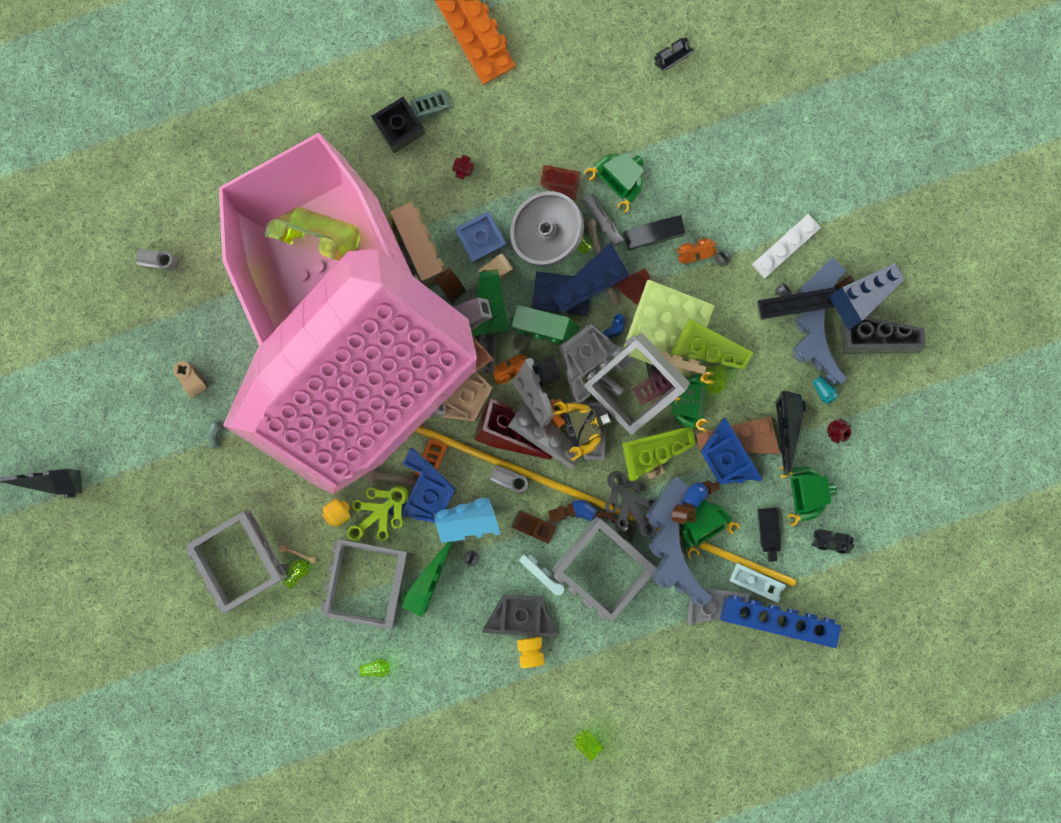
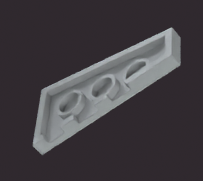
M523 401L508 427L572 469L579 459L577 458L575 461H572L571 459L576 456L575 453H567L573 447L572 441L552 421L548 425L541 427L529 407Z

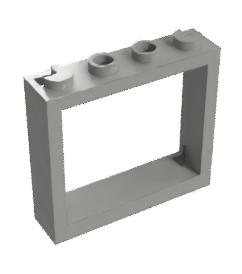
M642 332L637 337L634 335L625 342L627 345L624 348L620 346L612 354L614 357L610 360L606 358L599 365L600 369L598 371L592 370L586 376L588 380L584 384L587 390L631 435L685 392L690 384ZM637 347L674 387L633 420L597 381Z
M251 510L241 512L186 545L189 557L197 565V572L204 578L207 590L213 595L217 608L223 614L288 578ZM241 521L272 579L230 603L199 546Z
M596 516L551 570L555 573L553 577L561 584L565 581L569 585L568 590L575 596L580 594L584 598L582 602L590 609L594 606L598 610L596 614L604 621L608 618L613 622L652 576L656 567ZM599 529L645 568L610 611L606 610L563 573Z
M338 539V543L335 542L332 551L335 554L334 562L331 561L329 566V573H331L330 581L327 580L325 585L327 597L321 605L323 617L392 630L395 624L408 552ZM345 546L398 556L386 621L332 611Z

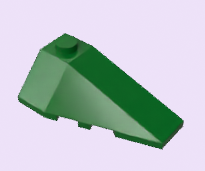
M447 542L409 588L408 592L404 591L401 599L403 603L402 608L421 617L426 614L453 542Z

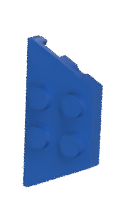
M726 417L723 418L701 449V454L720 484L742 483L745 480L761 481L760 474Z

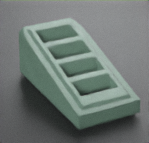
M445 90L410 100V105L419 121L452 108ZM442 96L444 105H441L438 97ZM433 99H435L438 107L434 108ZM425 102L429 103L431 109L427 110ZM418 105H421L424 111L420 112Z

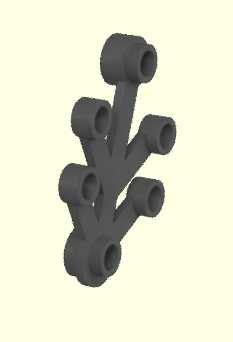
M620 471L611 472L607 478L611 492L609 502L605 504V511L607 513L616 512L618 510V504L616 503L618 493L622 496L619 519L615 521V527L618 530L627 528V517L630 510L640 526L639 532L644 538L653 537L657 531L656 527L646 522L636 504L642 505L646 510H649L651 507L648 505V502L651 501L653 505L655 499H647L629 494L626 487L631 488L637 494L646 492L647 485L644 482L626 479L625 475ZM614 478L618 480V484L614 482ZM639 485L642 486V491L639 490ZM610 504L613 505V510L609 508ZM620 520L624 524L623 527H621L619 524ZM645 527L648 529L647 534L644 531Z

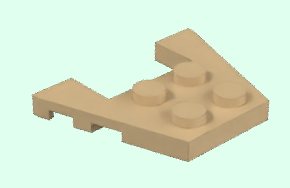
M478 372L474 373L444 401L446 415L440 418L476 422L493 388Z

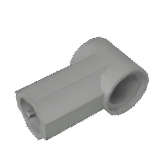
M139 249L137 252L136 260L138 266L165 269L167 271H173L178 266L177 257L167 251L159 252ZM169 257V263L164 265V260Z
M496 465L490 478L491 481L518 493L525 492L529 487V482L523 475H519L499 465ZM517 479L525 481V486L522 489H516L515 481Z

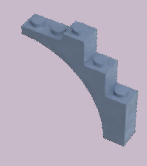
M832 257L797 293L832 288L846 270ZM825 309L802 313L795 320L797 323L796 327L800 332H806L808 335L792 349L794 352L793 356L800 363L802 361L807 363L812 360L813 366L819 371L822 370L827 375L826 379L831 384H836L837 386L842 384L847 378L833 360L825 338Z
M674 477L668 481L645 515L651 525L660 528L648 547L652 549V553L655 556L663 558L651 577L659 587L669 588L675 585L674 588L678 592L685 593L691 597L690 600L694 604L705 605L709 603L712 597L692 576L680 547L679 523L671 519L674 507L677 504L683 505L685 494L689 488L677 477Z

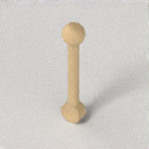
M280 545L279 547L280 552L291 553L310 561L311 564L317 562L316 557L306 556L287 548L286 545Z

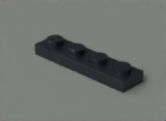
M834 287L758 300L757 306L760 320L835 308L829 296L835 293Z

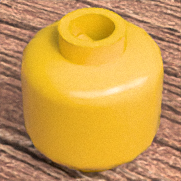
M335 498L322 509L323 513L321 515L330 527L332 525L339 527L350 518L348 511L351 508L345 500L341 502Z

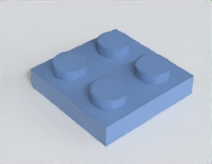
M489 212L455 229L473 263L506 246Z

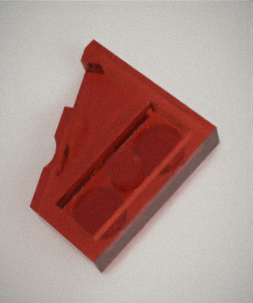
M544 165L540 185L546 190L562 193L575 202L581 172Z
M646 268L630 275L628 280L615 286V288L636 305H639L646 282L651 280Z

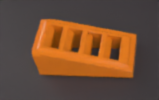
M429 438L422 455L426 461L435 464L434 468L437 471L439 470L447 445ZM431 446L440 449V453L431 450ZM428 454L434 455L438 457V459L436 460L431 457H428ZM416 471L415 476L419 477L421 473Z

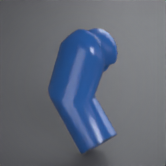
M616 314L613 318L612 327L603 331V334L609 339L623 332L626 321L622 314Z

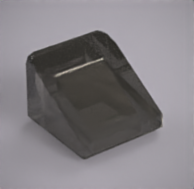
M620 520L619 524L621 527H623L624 524ZM627 520V528L623 530L616 528L615 532L624 540L632 543L639 524Z

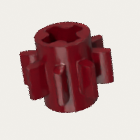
M462 155L461 158L456 157L452 171L456 172L457 178L464 180L465 176L471 177L475 164L471 162V157Z
M839 419V421L834 420L828 425L827 433L831 441L839 444L840 441L845 442L850 438L852 431L851 426L847 425V421Z

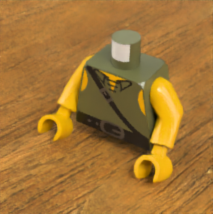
M557 402L553 404V406L560 407V411L554 412L555 415L565 412L562 415L573 447L567 453L574 452L576 455L571 460L575 461L580 456L592 452L601 442V437L604 436L601 427L611 424L609 414L605 413L597 416L595 409H591L589 405L581 403L564 404L563 402Z

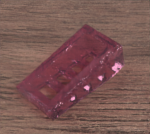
M657 371L632 388V391L639 403L644 405L669 391L674 386L660 371ZM657 381L660 387L657 388L654 382ZM648 385L651 386V388H652V390H653L652 393H651L650 390L648 389V387H647ZM641 389H644L647 395L646 397H644L641 393Z

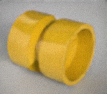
M541 637L517 640L518 651L522 653L519 656L520 668L545 665L544 653L540 652V649L543 648Z

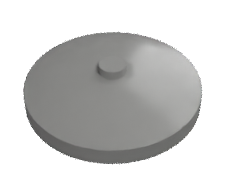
M546 191L535 194L521 204L512 219L510 238L513 248L522 259L532 265L548 267L559 264L569 258L579 246L584 231L583 216L576 203L562 193Z

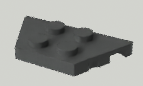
M503 594L482 630V633L557 638L556 630L542 597Z

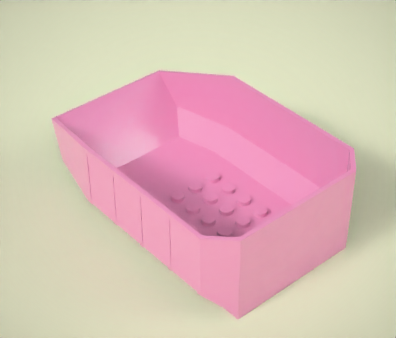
M320 133L313 135L219 187L223 264L259 346L266 341L348 251L378 249L412 275L379 204V200L343 155Z
M378 249L348 251L257 349L223 426L311 484L334 494L383 464L476 371L477 356L469 320Z

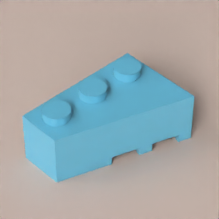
M489 497L479 498L475 502L460 504L455 508L440 510L438 513L433 514L441 543L465 540V536L471 535L481 538L485 533L494 532L495 536L501 535Z

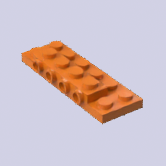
M434 0L483 85L516 68L515 63L506 50L507 40L503 34L499 35L497 32L499 27L495 19L490 20L488 16L489 9L485 2L481 4L479 0Z

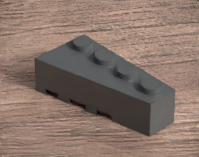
M867 316L863 321L848 330L841 318L843 354L920 353L926 347L924 328L902 323L896 324L889 322V320H878Z

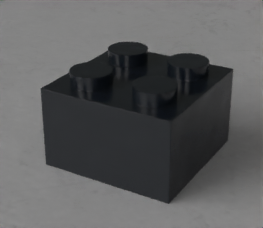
M404 96L371 116L375 126L393 154L425 135L424 127Z

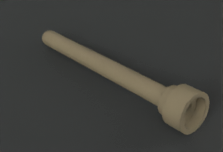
M591 219L584 222V231H586V234H589L596 256L602 249L596 234L598 227L596 219ZM613 287L607 292L612 306L617 308L619 301Z
M376 468L365 474V481L367 482L382 480L412 487L417 482L416 479L381 473Z

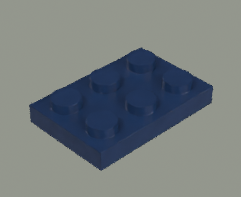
M536 271L532 309L559 313L552 301V297L573 276ZM590 301L566 314L588 317Z

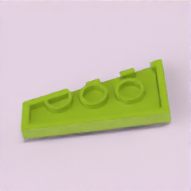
M690 318L671 351L674 355L701 359L740 369H745L754 353Z
M683 427L623 442L629 480L634 481L638 479L639 476L652 471L653 468L660 464H664L673 456H677L693 447L695 440L692 428Z

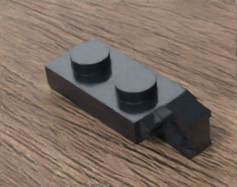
M778 508L757 509L762 551L767 552L768 562L777 561V551H781Z

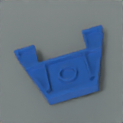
M411 447L403 465L421 474L407 503L402 504L401 517L406 516L416 520L435 522L433 514L446 509L456 488ZM394 505L388 510V514L394 515Z

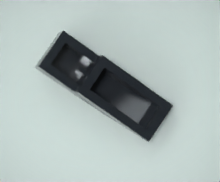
M678 215L624 231L627 248L631 250L684 237L685 229L682 216Z

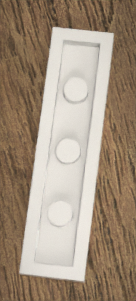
M807 214L759 257L752 266L765 279L821 227Z

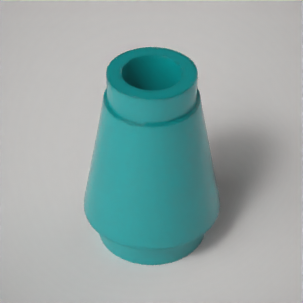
M819 376L812 382L821 401L825 402L826 405L839 397L838 390L822 376Z

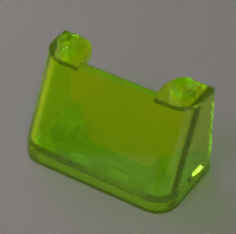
M295 207L271 220L264 233L266 237L291 245L292 240L303 238L305 233L320 238L318 249L321 255L340 261L348 251H356L360 238L358 227L301 207Z

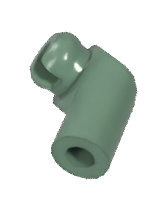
M222 421L211 422L206 435L211 449L220 447L217 434L224 429Z

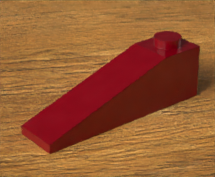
M490 398L477 425L474 440L491 447L551 460V455L508 427L515 416V413L512 412L513 409L504 403Z

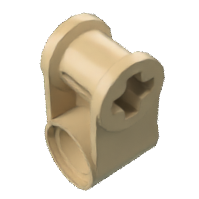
M500 254L482 267L479 272L498 269L499 277L503 279L514 268L506 257Z
M180 361L175 364L173 372L189 397L194 398L208 388L204 379L190 363ZM182 367L187 368L185 370L186 374L181 373L183 371Z

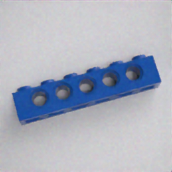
M732 595L731 598H724L720 616L721 621L837 648L842 625L835 624L836 620L824 617L822 621L817 619V615L805 613V616L798 615L799 611L787 608V612L780 610V606L772 604L764 607L761 606L762 602L750 599V603L743 601V597ZM743 607H746L747 614L742 617L740 611ZM764 611L766 617L763 621H760L759 614ZM780 616H783L784 623L781 626H779L778 618ZM801 620L802 628L797 630L796 624ZM820 625L821 631L816 635L815 627Z

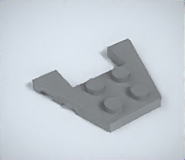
M588 324L559 346L575 403L580 404L592 395L584 386L585 383L582 377L609 356L613 358V352L619 348L592 324ZM626 356L616 364V367L619 371H623L635 360L630 356Z

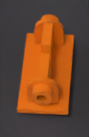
M704 238L698 240L696 244L685 243L680 245V248L675 249L678 254H681L678 256L679 263L686 264L697 261L695 255L697 253L700 260L713 257L714 254H717L716 248L712 247L716 243L712 239Z
M519 354L509 359L511 363L509 367L506 362L494 366V373L492 374L497 384L507 383L514 378L527 359V356Z

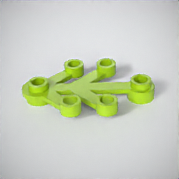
M395 486L390 491L378 490L376 487L368 488L366 495L369 499L376 497L388 498L383 504L364 502L361 499L355 500L352 503L353 510H369L374 512L361 524L351 526L347 531L348 538L352 541L360 540L364 536V531L380 517L377 538L380 541L388 539L390 536L387 530L388 510L393 505L394 518L391 520V525L396 529L402 527L404 524V520L401 517L402 504L408 500L409 496L407 489L403 486ZM371 489L375 491V496L370 495ZM397 492H401V493H402V498H401V499L397 498V496H396V493H397ZM356 502L361 503L360 509L356 507ZM395 519L400 520L399 526L395 525ZM355 529L359 530V536L354 534ZM381 531H384L386 533L385 538L381 537Z

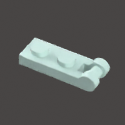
M524 554L519 559L555 595L563 594L564 584L555 582L551 578L552 573L545 567L541 569L537 565L538 560L534 556Z
M738 563L735 564L728 580L779 603L781 591H784L786 585ZM770 585L774 586L772 594L767 592Z

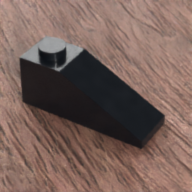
M553 355L533 367L535 375L539 374L541 379L539 382L540 387L560 380L561 372Z

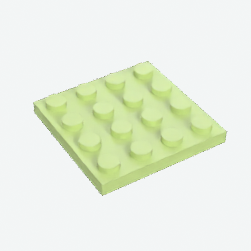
M647 280L626 341L633 335L637 337L642 332L659 351H666L668 356L671 357V355H674L671 351L689 318L707 327L715 305ZM637 347L627 355L652 364ZM680 355L681 357H683L682 361L688 362L689 359L696 360L693 358H688L686 356ZM677 369L685 377H689L691 374L690 372Z

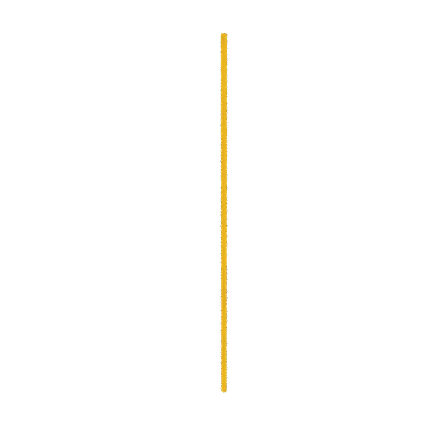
M419 426L414 431L605 509L607 502L442 434ZM612 504L609 505V508L611 510H613ZM618 507V510L614 513L620 515L621 508ZM628 511L627 519L637 522L632 513ZM679 532V539L683 541L681 538V532ZM706 542L698 546V548L793 587L795 586L796 579Z

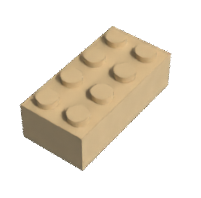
M410 202L390 211L422 284L427 287L436 283L435 279L446 270L441 258H436L439 254L434 242H429L428 240L431 237L426 224L421 225L420 223L423 219L418 207H413Z

